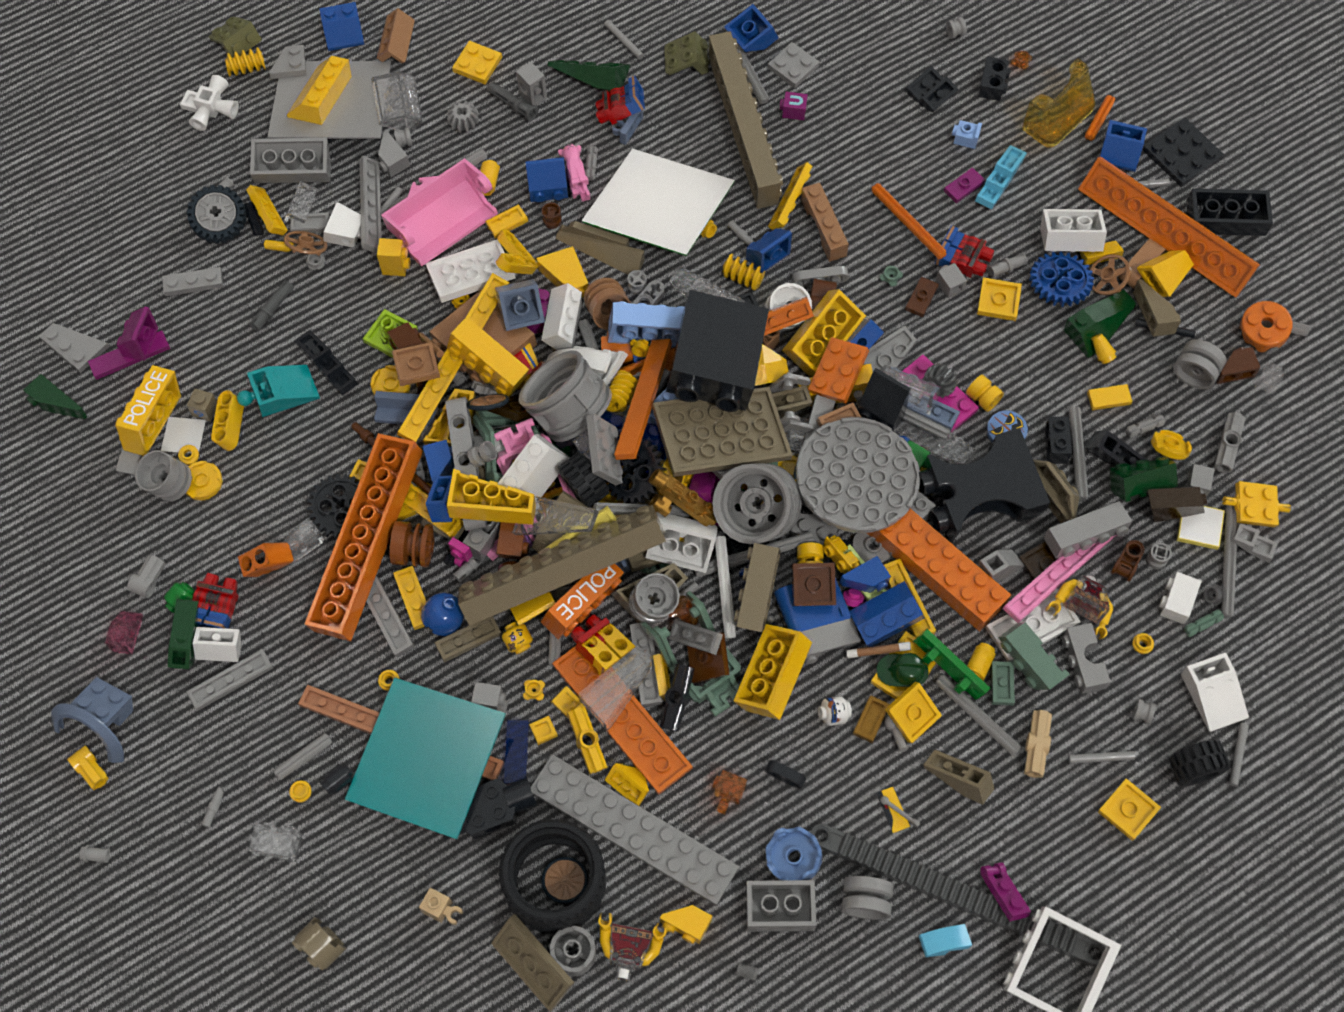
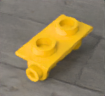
M833 535L830 539L828 536L825 538L823 544L824 553L834 561L841 573L846 574L860 566V561L851 551L846 554L843 553L848 550V547L840 537Z

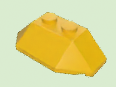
M762 344L755 386L774 383L787 372L789 373L787 360L764 344Z

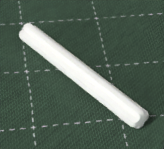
M717 536L715 548L724 635L726 639H732L736 637L726 537Z

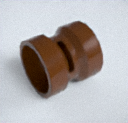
M550 202L542 207V218L545 227L555 229L561 225V210L558 204Z

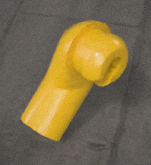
M265 240L264 248L268 250L292 251L281 241Z

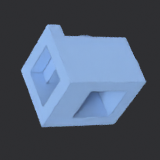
M960 120L959 124H955L952 136H955L953 144L975 149L982 123L974 124Z

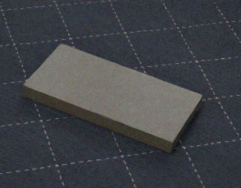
M516 914L509 917L491 944L550 1012L555 1009L575 982Z

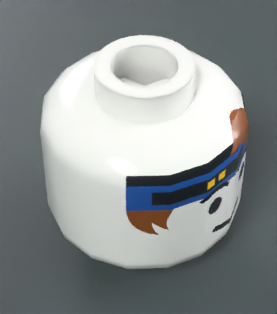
M843 697L826 698L822 701L821 706L818 707V716L827 726L845 724L852 714L850 703Z

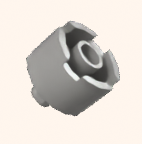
M571 926L559 930L554 935L550 944V954L568 976L578 977L584 975L593 966L596 959V946L588 931L578 926ZM577 947L578 953L571 956L568 950H573Z

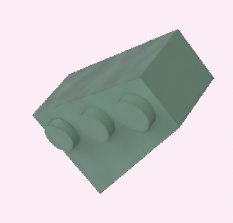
M1026 622L1015 624L998 637L1001 641L1002 649L1011 655L1014 666L1025 675V682L1030 688H1034V690H1050L1070 675L1066 669L1061 671L1054 663L1056 657L1053 654L1048 656L1041 646L1043 642Z

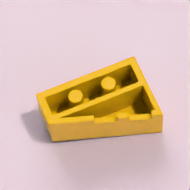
M454 389L448 400L466 397L467 401L476 398L474 391ZM446 404L442 408L439 418L434 421L429 434L423 439L424 445L447 440L448 447L451 446ZM470 410V416H471V423H472V424H473V416H474V414H475V410ZM459 424L457 428L463 427L464 424Z

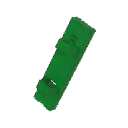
M928 629L923 631L913 641L926 653L922 660L927 665L935 661L957 682L953 689L958 694L966 690L977 700L990 689L983 680Z

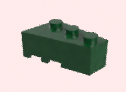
M1166 456L1157 457L1154 461L1139 460L1136 461V464L1122 463L1116 465L1115 468H1109L1111 492L1125 502L1131 501V496L1138 494L1139 497L1147 496L1146 492L1150 489L1178 487L1176 462Z

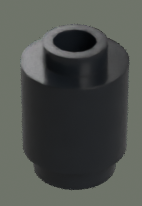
M337 764L323 776L320 784L331 796L334 792L337 794L352 781L350 776L353 773L346 764L343 766Z

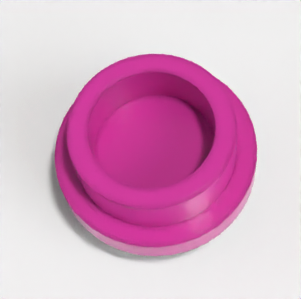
M849 589L843 594V598L848 606L858 607L864 601V595L859 590Z

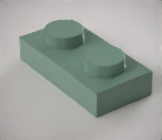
M992 661V705L1013 706L1015 703L1013 662Z

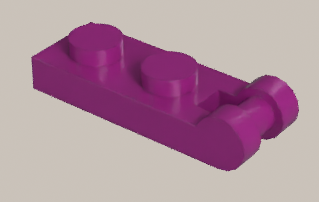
M1000 862L995 863L992 867L990 865L982 866L980 869L981 876L1009 922L1029 917L1031 910L1007 874L1005 864Z

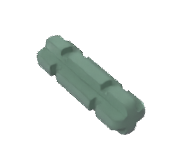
M1215 610L1194 623L1186 625L1184 631L1187 636L1192 637L1197 632H1201L1213 626V624L1221 622L1224 619V615L1220 610Z

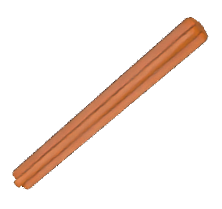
M876 183L872 186L874 195L938 259H942L947 255L946 250L881 184Z

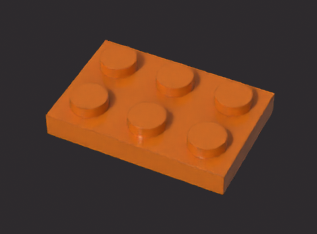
M831 337L808 388L809 392L847 403L869 353L868 347Z

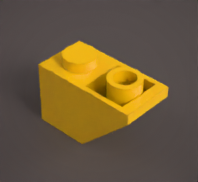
M693 905L664 913L660 917L663 929L667 926L668 932L674 933L676 931L682 934L681 938L691 944H694V942L700 944L712 922V915Z

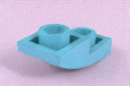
M965 924L940 928L919 935L925 957L946 955L949 951L969 949L972 946Z

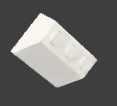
M569 283L551 289L541 341L556 350L573 348L582 307V292Z
M537 433L533 435L500 479L498 485L510 486L532 493L537 504L559 475L558 466L568 460L569 457Z
M656 512L663 527L666 542L648 549L645 558L667 564L675 563L679 567L706 573L716 541L718 526L708 525L706 527L696 520L672 514L664 517ZM680 537L684 538V542H680Z

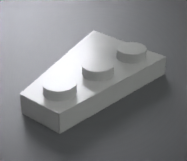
M52 323L39 335V338L80 373L89 366V360L99 357L110 347L104 341Z

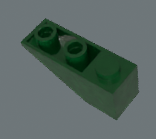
M176 600L168 650L169 668L189 670L195 663L193 639L198 622L199 601Z

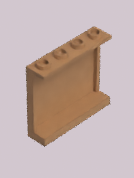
M482 290L429 331L432 338L431 341L444 353L448 348L447 345L451 333L466 318ZM497 304L483 330L513 356L529 343L534 348L537 345L535 334L527 327L506 331ZM463 362L459 370L463 373H468L472 381L476 380L485 384L480 378V374L474 369L470 370Z

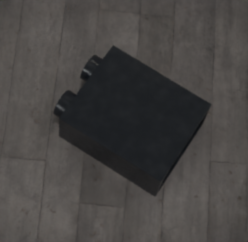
M689 290L682 314L666 392L675 394L678 399L684 402L702 400L715 403L720 410L726 412L746 411L754 391L769 309Z

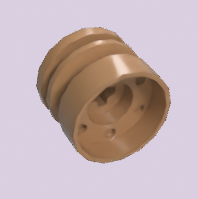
M612 278L595 280L588 286L583 298L593 321L604 330H608V321L613 302L624 301L631 303L619 282Z

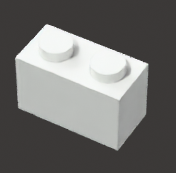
M1179 572L1173 578L1170 577L1165 587L1168 590L1167 596L1163 595L1159 605L1162 608L1160 616L1185 624L1190 617L1201 580Z
M196 627L193 639L195 660L238 662L242 647L240 629Z

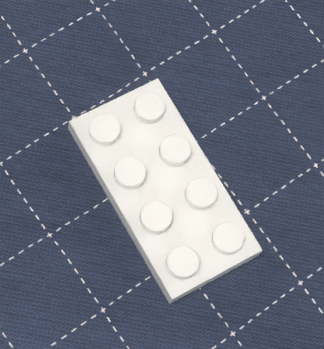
M1058 588L1021 621L1027 623L1043 644L1062 635L1068 627L1078 626L1081 623L1074 611L1063 606L1064 603L1060 604L1061 610L1055 616H1053L1055 613L1054 607H1050L1047 612L1045 611L1046 606L1050 602L1055 601L1054 597L1059 591ZM1008 614L988 624L986 630L1007 662H1012L1013 658L1002 649L1001 641L998 638L1017 624Z

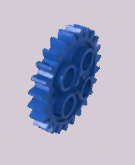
M1060 251L1059 255L1052 252L1051 257L1045 254L1044 258L1039 257L1038 261L1034 262L1029 281H1032L1031 287H1035L1034 293H1040V299L1046 297V303L1052 300L1053 306L1060 302L1061 307L1064 306V303L1071 307L1073 302L1078 305L1080 300L1085 301L1086 296H1089L1093 287V271L1088 270L1089 264L1083 265V259L1078 261L1077 255L1072 258L1069 252L1066 256L1063 255L1062 251Z

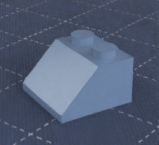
M534 279L495 288L498 306L506 331L545 322L538 285Z

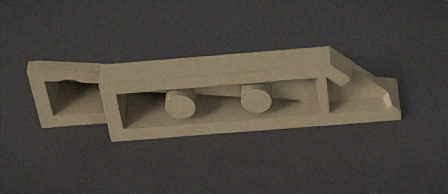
M577 221L571 222L569 226L562 224L556 235L557 240L571 247L573 246L575 249L627 275L631 271L641 270L645 261L644 250L629 247V238Z

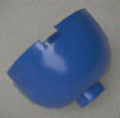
M450 593L434 594L426 601L421 610L423 625L433 630L432 633L440 636L454 633L459 629L464 620V615L458 605V598Z

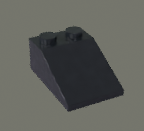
M875 368L859 403L858 412L862 418L883 423L892 428L894 432L905 416L911 388Z

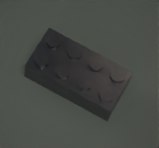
M1191 189L1186 201L1187 215L1216 235L1266 236L1273 224L1270 193L1267 190Z

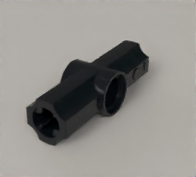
M676 663L670 688L665 693L666 704L660 723L661 727L679 731L685 706L690 701L689 690L695 668ZM677 692H679L681 696L680 701L678 703H676L674 699V696Z

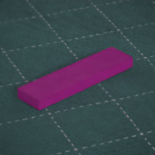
M162 330L156 332L146 359L171 349ZM119 349L89 360L88 363L95 379L98 380L143 360L124 357Z

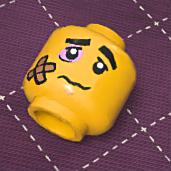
M513 622L504 627L506 631L501 637L509 652H515L518 655L531 648L530 644L533 641V637L525 624L517 625L516 622Z

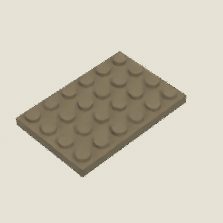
M770 387L754 389L746 411L726 412L720 410L715 403L702 400L684 402L680 399L653 402L652 410L673 477L732 469L745 464H766L791 460L793 456Z

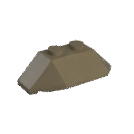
M1033 459L1049 498L1050 504L1048 507L1060 523L1076 518L1079 503L1077 489L1070 485L1065 473L1059 470L1055 464Z

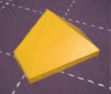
M615 763L605 778L608 784L638 806H640L649 792L646 779L635 767Z

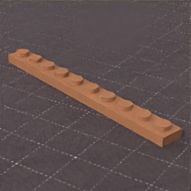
M307 685L298 703L300 707L369 734L372 733L380 714L377 711ZM490 756L481 778L489 781L497 779L504 761Z

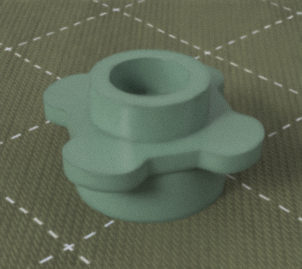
M887 266L884 273L880 275V280L886 281L891 287L897 285V281L903 277V273L895 266Z

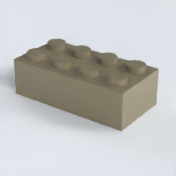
M754 543L753 547H749L747 559L750 561L749 568L744 569L743 580L746 581L745 588L740 589L738 601L741 602L740 610L736 609L734 622L737 623L736 627L763 632L781 554L780 548Z

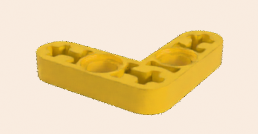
M506 229L500 232L497 240L509 254L502 253L496 260V265L508 273L533 274L539 267L537 261L513 233Z

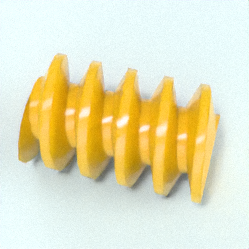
M256 47V53L249 49L248 55L244 50H242L241 56L236 51L234 52V57L227 53L225 62L229 77H231L232 71L236 76L239 75V70L246 74V68H248L250 73H253L254 67L258 72L261 70V66L266 70L263 54L258 47Z
M731 253L723 265L722 273H724V277H730L732 281L737 280L740 285L744 283L745 287L751 286L752 290H757L763 281L766 271L760 273L761 266L754 270V263L747 267V260L740 264V257L738 256L733 260V254Z
M619 370L616 373L609 387L612 392V398L606 409L607 411L624 412L627 409L638 383L637 379L629 372Z

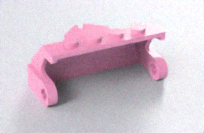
M464 158L439 176L419 178V182L422 183L421 185H416L413 182L408 197L381 214L386 228L398 239L403 240L409 255L420 266H423L483 225L486 220L496 216L498 212L483 194L492 190L491 182L480 170Z

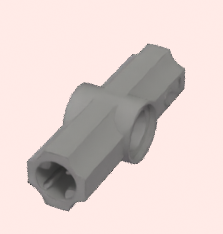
M1234 412L1227 415L1214 468L1219 472L1231 473L1233 470L1238 447L1242 441L1241 435L1246 419L1241 413Z

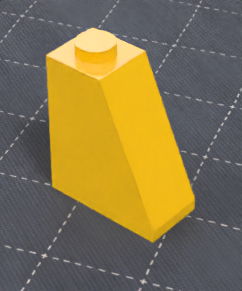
M573 246L536 258L539 272L556 287L569 283L581 291L582 298L584 297L589 283Z
M1185 250L1168 251L1139 265L1137 270L1144 281L1162 297H1170L1194 264Z

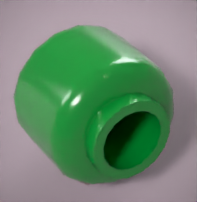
M186 582L174 583L164 595V599L167 602L165 606L174 613L176 600H193L195 590Z

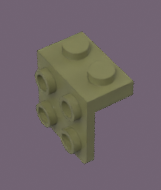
M234 16L227 19L226 24L222 27L215 28L209 36L211 41L221 44L226 53H229L231 57H234L235 51L241 56L242 50L246 53L262 41L251 21Z
M694 31L667 43L664 46L665 72L668 75H672L693 66L702 75L708 73L707 41Z

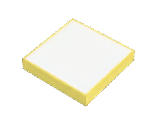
M1204 506L1205 513L1180 518L1176 541L1215 550L1219 549L1225 510Z

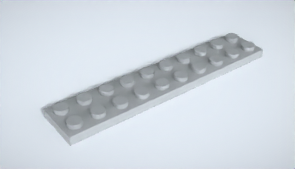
M553 754L531 786V791L535 797L715 906L719 903L739 869V866Z

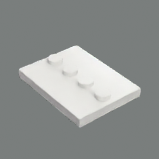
M498 240L425 264L441 303L482 290L492 273L506 281L516 278L515 273L505 272L496 265L498 257L505 253Z

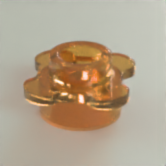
M1017 51L1015 58L1011 60V64L1026 70L1029 67V62L1032 61V56L1026 51Z

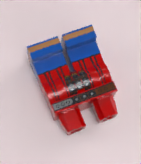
M635 75L628 78L629 84L621 88H613L610 92L608 90L603 92V99L596 102L598 110L596 117L601 124L610 121L614 125L617 123V120H622L645 109L644 89Z
M951 225L941 244L946 250L947 255L942 259L936 257L935 264L943 267L955 263L961 273L966 274L967 277L971 278L973 274L983 277L987 264L980 262V259L991 262L995 250L986 246V240H980L977 237L963 234L958 231L957 227Z
M207 573L203 582L198 581L197 589L193 595V601H199L197 627L229 628L235 605L239 598V595L236 593L238 582L235 579L225 578L222 587L217 585L219 581L217 575Z

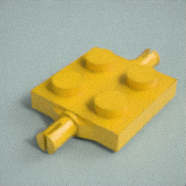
M1239 481L1235 483L1236 494L1234 498L1224 496L1222 499L1224 501L1222 502L1223 505L1234 506L1237 523L1276 527L1279 525L1278 513H1289L1291 510L1289 508L1291 507L1290 504L1279 503L1277 486Z

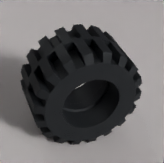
M575 453L558 466V472L565 483L585 506L591 508L594 503L599 502L609 494L607 484L602 478L592 473V465L582 453Z
M1207 740L1190 745L1175 752L1168 758L1179 786H1191L1211 780L1224 774L1231 767L1220 740Z

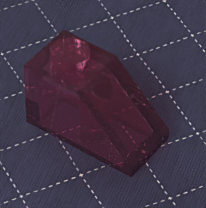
M121 611L110 623L105 644L112 652L133 654L143 614Z

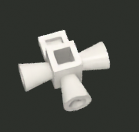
M212 75L209 87L201 85L198 92L186 91L180 106L184 110L195 112L189 119V124L193 128L205 131L209 116L216 118L219 112L231 119L236 117L239 108L238 101L222 100L220 97L229 85L223 77Z

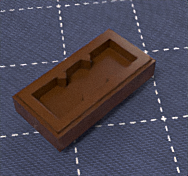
M921 277L905 310L923 318L939 284Z

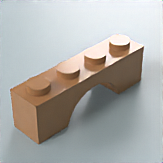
M820 182L803 187L801 202L807 215H811L817 224L822 248L828 261L846 257L848 241Z

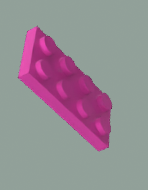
M921 355L897 376L909 388L960 411V415L949 433L950 435L974 415L979 407L957 386L952 394L941 398L939 395L935 397L933 392H929V388L924 386L925 382L922 379L926 370L934 364L927 357Z

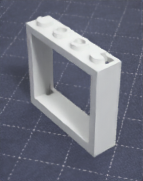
M1046 906L1041 907V910L1037 909L1032 918V921L1035 923L1031 931L1027 930L1023 937L1024 947L1022 951H1017L1013 959L1015 966L1012 973L1008 972L1005 976L1006 979L1003 984L1006 986L1004 990L1045 1012H1062L1016 988L1047 919L1050 917L1106 946L1076 1011L1092 1012L1121 945Z

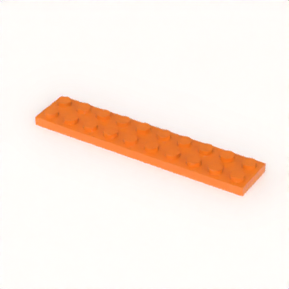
M1101 156L1097 158L1078 188L1082 193L1149 239L1164 247L1167 251L1185 250L1194 264L1192 266L1193 269L1235 298L1239 296L1260 266L1259 263Z

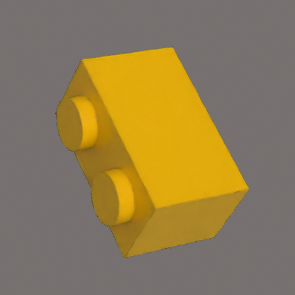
M379 238L377 258L382 275L406 276V270L410 269V258H407L408 249L405 248L403 240Z

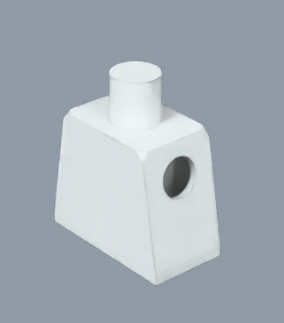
M337 202L325 227L323 241L355 247L358 238L361 239V214Z

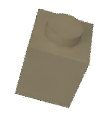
M194 389L187 403L191 415L211 422L217 405L214 394Z

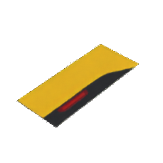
M890 787L877 792L876 795L892 832L895 833L910 827L906 818L880 801L881 797L886 796L891 803L903 811L894 788Z

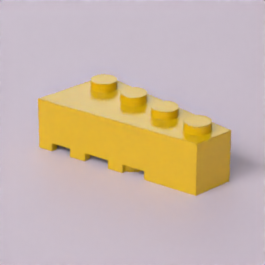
M453 469L447 501L449 518L533 525L536 510L534 494L510 486L504 487L491 480L488 482L478 479V476L466 475L459 470Z

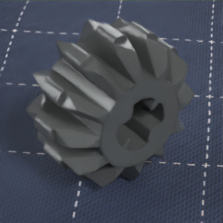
M940 363L929 367L922 379L925 382L924 386L929 388V392H933L935 397L939 395L941 398L952 394L959 382L956 379L957 375L952 373V369H948L946 364L941 365Z

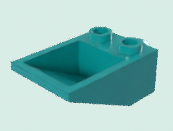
M308 365L268 366L248 372L247 375L253 392L243 390L237 395V402L241 406H248L256 399L262 417L320 399Z

